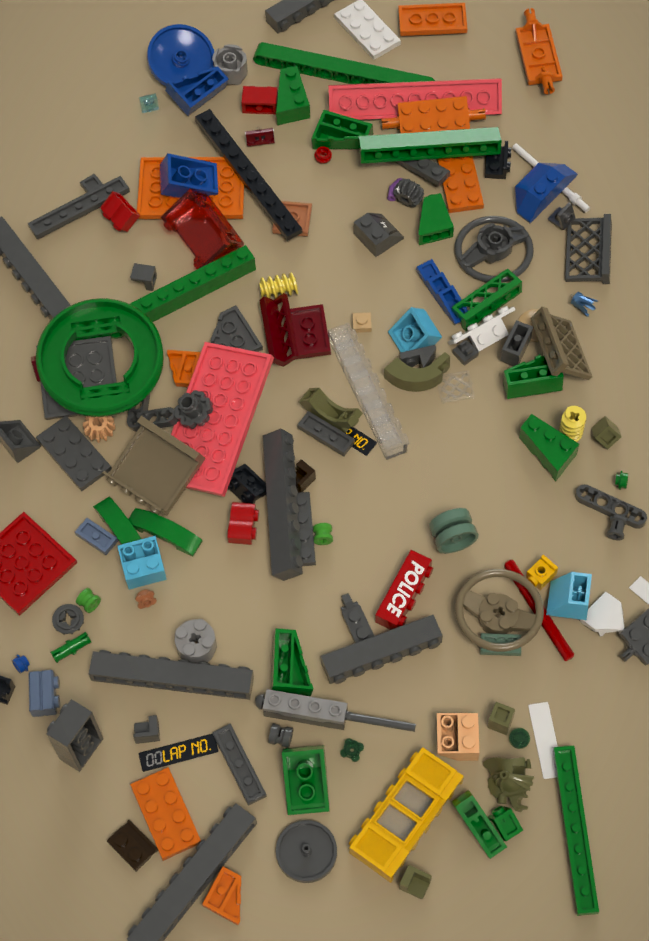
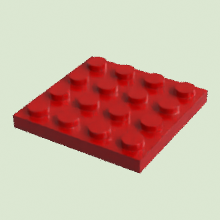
M25 512L20 514L0 532V598L19 616L77 564V560Z

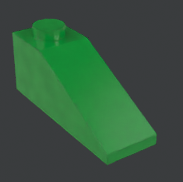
M469 790L451 801L490 859L507 848Z

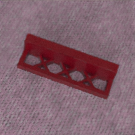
M285 293L274 300L265 296L259 300L268 352L274 357L273 363L282 367L299 357L288 295ZM282 302L283 305L279 311L278 304ZM285 316V322L282 327L281 322L283 317ZM288 331L287 340L284 342L285 334ZM291 347L292 354L287 357L288 349Z

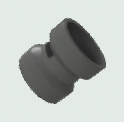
M273 723L268 743L273 745L278 743L282 747L289 748L294 729L292 727L282 728L280 725Z

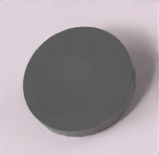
M311 820L295 822L289 825L278 838L276 844L277 862L282 872L294 881L300 883L319 881L331 872L336 863L337 844L331 831L319 822Z

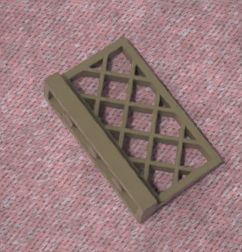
M541 307L531 317V321L551 375L558 376L562 372L590 380L593 376L572 322L551 315L548 308Z

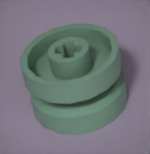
M465 508L445 511L429 523V529L435 538V544L440 553L448 554L461 551L475 543L479 536L476 527L472 524L470 512Z

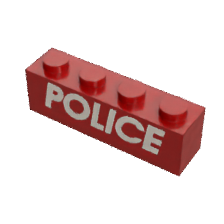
M410 550L375 614V623L390 630L405 625L408 610H413L416 600H414L416 595L422 593L425 586L423 583L425 578H430L433 572L432 559Z

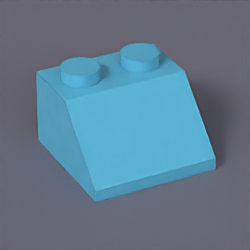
M413 307L388 331L400 352L435 345L442 338L425 309Z

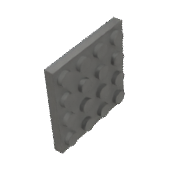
M111 336L76 340L70 345L66 355V367L76 379L82 382L83 387L117 383ZM41 383L46 420L80 415L65 409L55 402Z

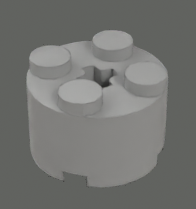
M233 44L224 45V48L220 50L218 48L214 52L212 57L213 67L218 66L229 78L227 84L240 85L248 73L246 53L242 51L241 47Z
M189 620L176 629L175 645L181 659L198 664V662L208 663L213 658L217 648L215 633L205 620Z

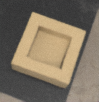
M371 312L352 313L353 333L372 332Z

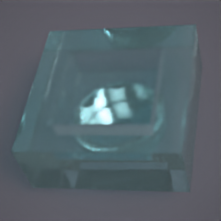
M156 93L139 97L142 113L159 110Z

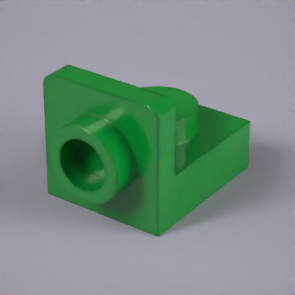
M499 806L488 816V819L496 826L503 841H508L523 831L511 808Z

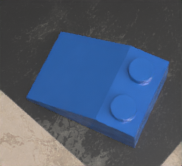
M167 153L160 164L161 195L177 198L217 195V163Z

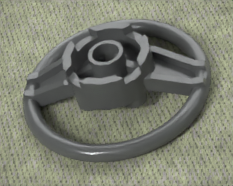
M485 216L469 222L462 228L455 241V255L459 265L467 274L480 281L488 282L496 276L482 274L474 270V266L484 260L494 263L495 261L505 259L512 253L514 245L525 241L526 257L523 263L516 270L512 271L518 277L529 267L533 258L534 247L529 233L516 221L502 216ZM490 223L480 229L477 242L462 254V243L465 236L473 228ZM495 223H501L505 225H503L502 227L500 225H495ZM506 276L501 282L510 281L511 279Z

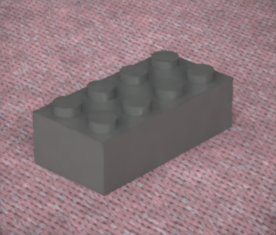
M71 699L68 704L63 705L57 720L50 723L46 734L59 759L80 772L104 738L92 711Z

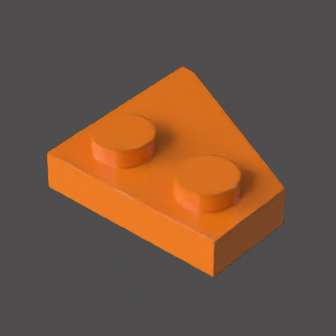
M167 350L176 386H189L201 352Z
M222 866L202 904L203 907L236 925L240 923L241 876Z

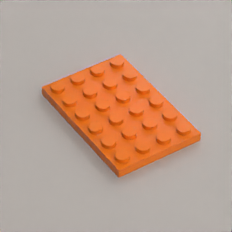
M141 157L137 212L140 214V217L138 219H243L245 185L224 157H188L217 163L218 194L180 198L161 195L160 164L165 157Z

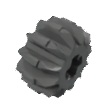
M404 178L396 184L393 191L394 197L408 207H416V205L421 203L424 196V190L420 187V184Z

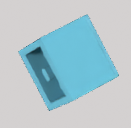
M156 536L117 546L129 590L167 580Z
M570 572L551 581L546 615L587 620L592 574Z

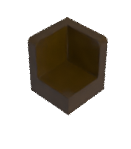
M303 460L296 464V488L298 493L304 492L316 479L315 470Z

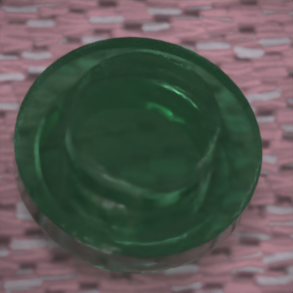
M516 728L510 733L509 741L513 747L523 749L528 746L530 735L525 729Z

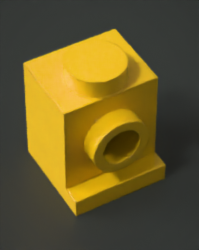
M543 554L541 559L527 571L526 578L541 590L557 575L558 567Z

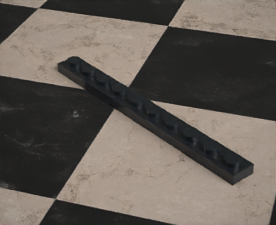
M208 109L195 116V121L285 239L288 241L301 234V226L213 112Z

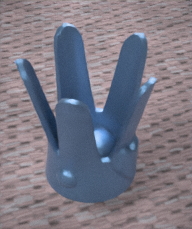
M577 292L574 296L571 294L573 297L571 304L589 317L585 307L595 310L596 308L592 304L593 301L598 302V300L586 297L580 292Z

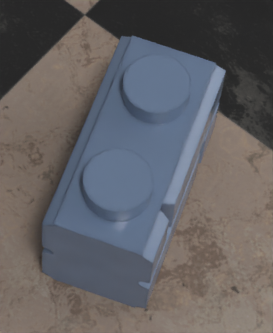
M53 670L29 672V711L32 717L56 715V708H60L59 695L56 696V689L60 687L59 677L55 676Z

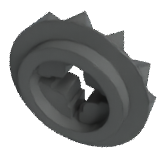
M65 604L55 610L52 616V623L56 631L61 632L63 635L73 634L77 630L80 631V627L84 624V615L78 606ZM67 613L70 618H74L71 620L70 626L67 622H63L66 620Z

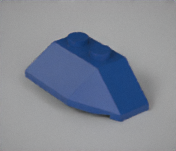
M538 163L515 186L517 214L531 223L578 174L565 164Z

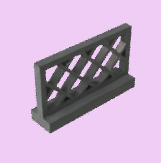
M604 214V218H575L568 225L566 282L602 281L603 284H610L611 214ZM580 224L582 228L576 232L572 229V225ZM592 224H600V227L595 232L590 228ZM585 230L591 233L586 239L580 235ZM594 237L600 241L595 246L589 243ZM578 238L582 242L575 247L571 242ZM584 245L590 248L586 254L580 251ZM593 252L599 255L594 262L588 258ZM575 253L581 256L576 262L570 258ZM584 260L590 264L585 269L579 266ZM594 267L599 272L598 275H590L588 271ZM574 268L580 271L578 275L570 276V272Z

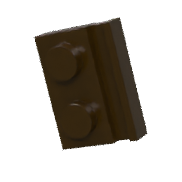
M130 820L107 840V843L135 872L158 851V848Z

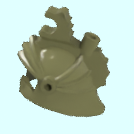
M493 757L484 761L483 766L488 769L491 775L488 779V788L491 794L498 799V804H507V797H509L515 811L522 812L527 810L528 806L521 805V800L528 798L526 791H530V786L533 785L532 780L534 776L525 775L526 769H532L530 759L525 761L524 757L513 759Z

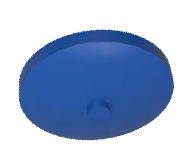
M183 24L170 25L159 30L151 39L147 51V63L153 76L167 87L169 81L174 82L183 79L185 76L189 77L198 74V72L213 68L212 57L214 49L210 40L198 29Z

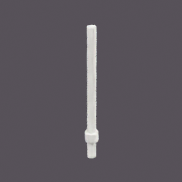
M517 143L513 145L512 149L531 166L535 167L539 163ZM568 187L562 191L573 205H577L585 213L590 210V207L581 200L582 197L573 193Z

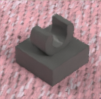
M464 340L452 351L454 356L464 366L479 355V352L468 340Z

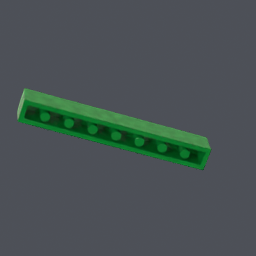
M498 127L359 136V156L361 164L496 155L501 154L502 139Z
M245 245L130 304L141 310L154 322L255 271V257Z

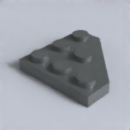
M236 305L220 313L217 326L210 340L211 343L255 352L263 350L262 344Z

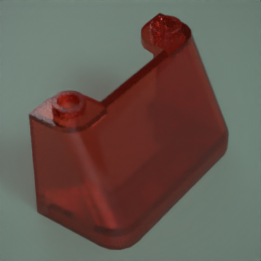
M190 188L161 216L165 228L169 231L177 232L195 255L194 267L196 269L244 246L243 240L212 199L202 191Z

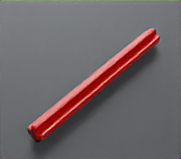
M509 560L505 563L504 567L506 570L514 571L524 576L514 560ZM513 580L536 615L533 597L523 585ZM544 608L542 626L563 659L569 661L574 657V653L551 617L546 615L547 611Z

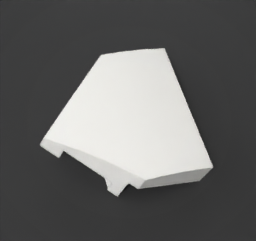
M605 592L588 609L587 620H580V622L591 630L599 632L600 636L617 631L620 634L625 629L622 604L612 595Z

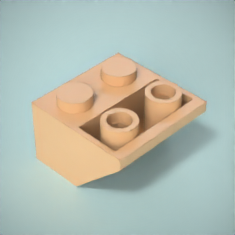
M437 713L438 755L457 761H478V713Z

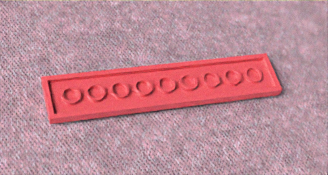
M501 78L328 85L329 111L358 120L397 117L398 103L462 96H467L468 108L470 110L485 108L486 115L502 114Z

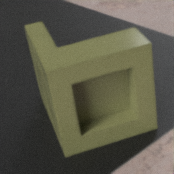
M606 416L592 427L595 439L606 449H609L622 437L619 428Z
M496 702L488 720V728L507 735L514 718L515 709Z
M408 865L399 884V889L419 899H423L431 883L432 876Z

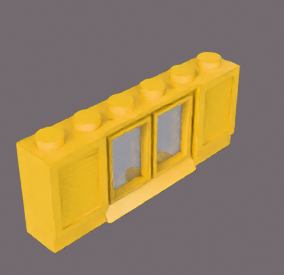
M423 747L419 753L416 751L412 755L408 768H403L397 777L399 780L396 785L392 784L385 793L387 795L385 800L377 803L373 810L375 812L371 819L367 818L361 826L362 831L358 836L355 834L348 844L351 855L390 883L393 881L396 871L399 867L402 868L406 862V857L411 850H415L421 836L427 833L431 822L436 816L440 815L442 807L447 800L452 798L454 790L463 783L464 776L457 772V770Z

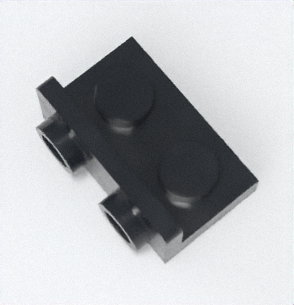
M505 141L504 146H501V154L486 155L485 178L506 179V173L510 172L511 162H507L508 158H511V147H508V141Z
M246 464L234 469L228 489L243 503L255 504L256 500L267 495L266 483Z

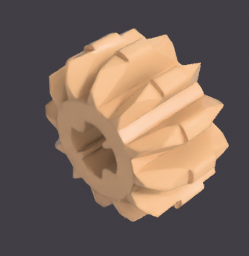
M86 416L83 428L85 435L89 436L91 441L96 439L99 443L101 439L107 441V436L113 437V431L116 427L112 416Z

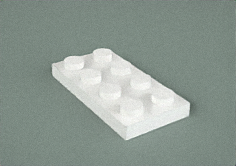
M357 0L334 14L336 21L373 60L401 45V40L363 0Z

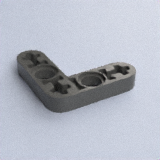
M150 394L141 401L142 406L139 409H135L136 406L128 410L127 425L136 432L141 426L137 422L140 416L149 421L153 416H157L153 424L160 428L171 427L178 422L175 417V411L171 407L148 410Z

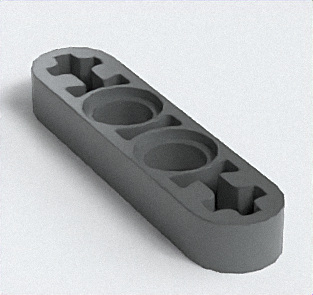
M586 484L580 485L577 488L575 497L579 503L609 517L620 515L615 512V508L622 507L625 509V513L620 516L628 520L626 525L639 529L646 524L647 514L642 509ZM584 491L587 492L585 497L581 496ZM601 498L605 499L608 504L606 506H600L598 505L597 500ZM640 516V520L638 522L635 521V518Z

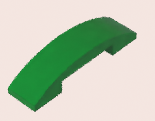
M110 496L93 506L121 545L141 540L131 522Z
M135 508L128 519L135 530L141 533L145 531L173 544L177 550L192 557L202 543L201 538L186 528L146 510Z

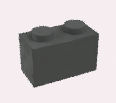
M516 320L502 348L500 361L513 366L520 363L532 339L533 326Z

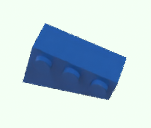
M217 66L189 77L185 76L183 79L174 82L169 81L165 91L184 113L189 116L226 88L229 78Z

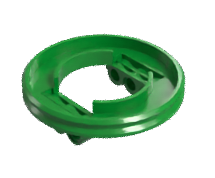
M108 298L84 300L62 310L45 327L36 349L37 371L41 383L49 396L65 409L91 417L116 415L138 405L156 386L162 373L164 361L161 338L150 318L131 304ZM111 336L112 339H118L125 336L134 348V359L129 370L123 375L124 382L83 387L82 382L76 379L67 369L66 355L73 341Z

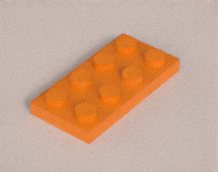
M465 3L398 6L400 36L467 33Z
M473 156L437 158V163L450 171V176L442 183L448 213L483 209L484 203Z
M169 767L130 784L163 861L199 845L201 842Z

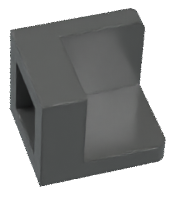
M134 263L130 278L133 281L145 282L146 290L153 291L157 279L156 267Z
M157 715L148 716L149 722L134 724L135 734H133L136 744L160 741Z

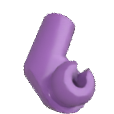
M398 178L389 186L387 197L389 201L396 200L393 192L394 187L402 178Z

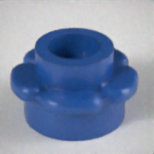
M17 654L16 658L12 660L14 667L20 674L28 671L30 664L24 655L20 657Z

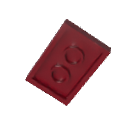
M323 304L291 308L290 312L299 355L296 359L331 355Z

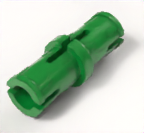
M84 632L71 641H65L66 644L50 653L56 663L71 654L75 655L76 651L92 642L87 633Z

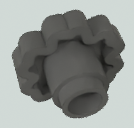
M194 390L191 395L184 393L178 399L179 405L174 408L177 420L184 427H189L190 429H194L196 425L203 426L210 420L208 414L213 412L212 401L207 398L204 392Z

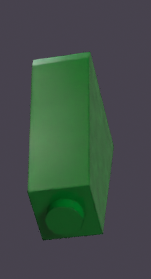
M441 193L424 197L418 232L419 246L452 238L454 226Z

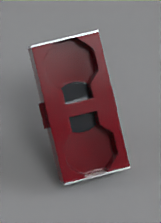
M256 126L255 130L245 131L247 147L275 143L273 128L262 129L260 126Z

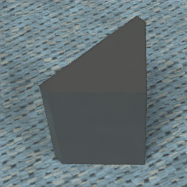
M21 420L0 421V442L17 463L41 447Z

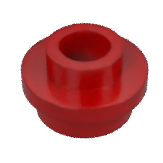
M325 146L319 147L315 152V160L319 163H327L332 158V152Z

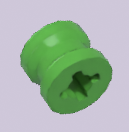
M319 523L313 526L315 544L328 545L333 542L331 524Z
M90 588L84 589L76 599V604L83 606L87 613L93 612L101 602V598L98 595H94Z

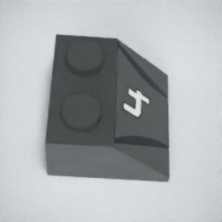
M366 213L354 221V235L375 257L404 239V236L382 214Z

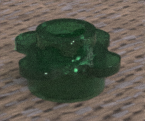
M346 739L344 749L340 751V755L343 758L348 757L353 762H357L360 759V752L364 750V745L355 740Z

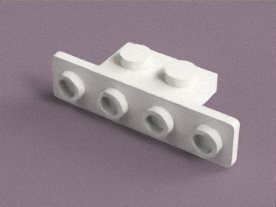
M504 306L497 310L498 314L495 316L490 314L482 319V323H474L468 326V331L464 333L460 331L452 335V340L448 341L449 345L456 344L469 337L473 347L479 352L508 336L509 333L501 318L515 311V307L508 308V306Z

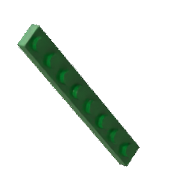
M575 746L554 747L553 754L577 916L599 914Z

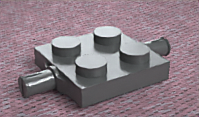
M647 609L619 634L628 648L620 655L624 662L634 655L645 666L649 664V609Z

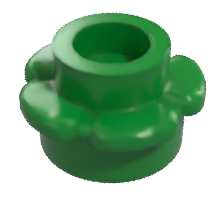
M621 471L620 474H616L615 485L619 486L620 490L621 488L627 489L628 473Z

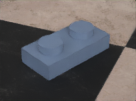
M88 518L75 531L76 536L104 555H107L118 542L117 537Z

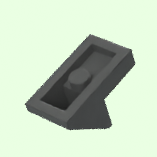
M436 345L399 353V359L410 367L418 364L420 368L427 367L432 364L436 357Z

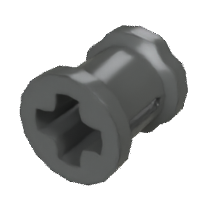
M620 515L611 516L610 530L607 531V537L612 540H623L625 536L623 533L624 526L628 520Z

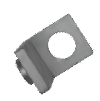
M568 203L564 208L558 207L548 218V221L565 230L576 218L572 204Z

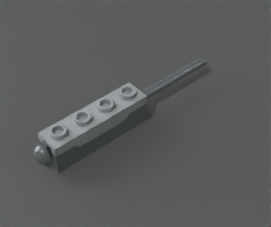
M269 689L266 690V695L260 694L255 699L257 708L261 710L263 708L264 716L339 730H344L346 720L415 732L416 728L414 723L348 712V703Z

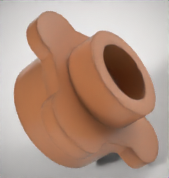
M148 589L138 592L135 598L139 603L138 608L140 609L150 607L157 602L156 598H154V592Z

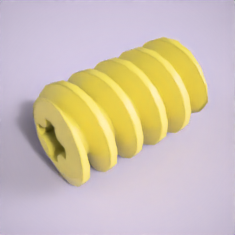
M292 272L289 273L288 278L285 274H282L281 279L278 275H275L274 281L271 276H268L267 282L263 277L260 279L261 298L264 295L267 298H271V294L277 298L278 293L283 294L286 291L292 296L293 290L298 295L296 278Z
M578 406L567 407L562 415L559 431L578 442L583 435L585 427V411Z

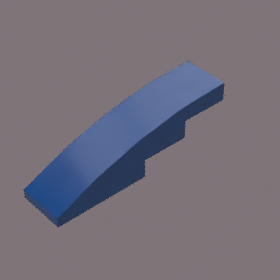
M433 259L417 266L416 271L446 315L455 325L460 323L461 319L452 311V306L462 300L455 287L450 285L443 272L440 273ZM464 306L459 309L463 314L468 312V309Z

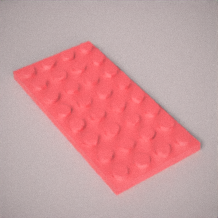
M209 342L204 343L186 393L191 395L194 390L204 392L207 398L212 401L213 412L208 414L210 420L203 426L196 425L194 429H190L189 427H184L178 421L171 433L172 436L206 458L186 488L225 497L274 360L271 354Z

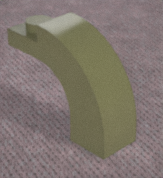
M444 352L432 364L424 368L410 367L397 357L384 368V378L402 390L412 392L429 390L442 383L443 374L450 368V356Z
M309 388L298 401L307 411L344 433L350 427H354L363 414L359 408H343L335 404L320 388Z

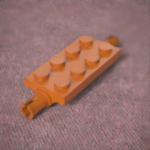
M528 8L524 11L526 24L523 27L516 28L515 31L528 85L542 83L544 93L548 94L549 89V93L552 94L555 91L553 82L562 81L563 77L549 24L542 25L536 19L535 10L530 8V14Z
M467 96L398 103L397 117L381 118L382 130L398 128L400 133L470 129V122L472 120H486L485 108L470 110L468 108Z

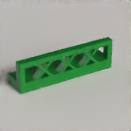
M507 268L452 306V311L461 319V327L467 331L468 326L479 323L484 317L492 314L522 293V281ZM506 276L512 280L509 283H501V280ZM498 287V291L495 293L487 292V289ZM476 297H484L481 303L473 302V299ZM463 306L470 307V310L465 314L459 310Z

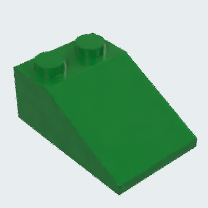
M324 745L283 749L282 761L288 815L330 812Z

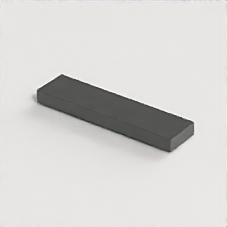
M231 723L212 732L247 805L249 806L267 797Z

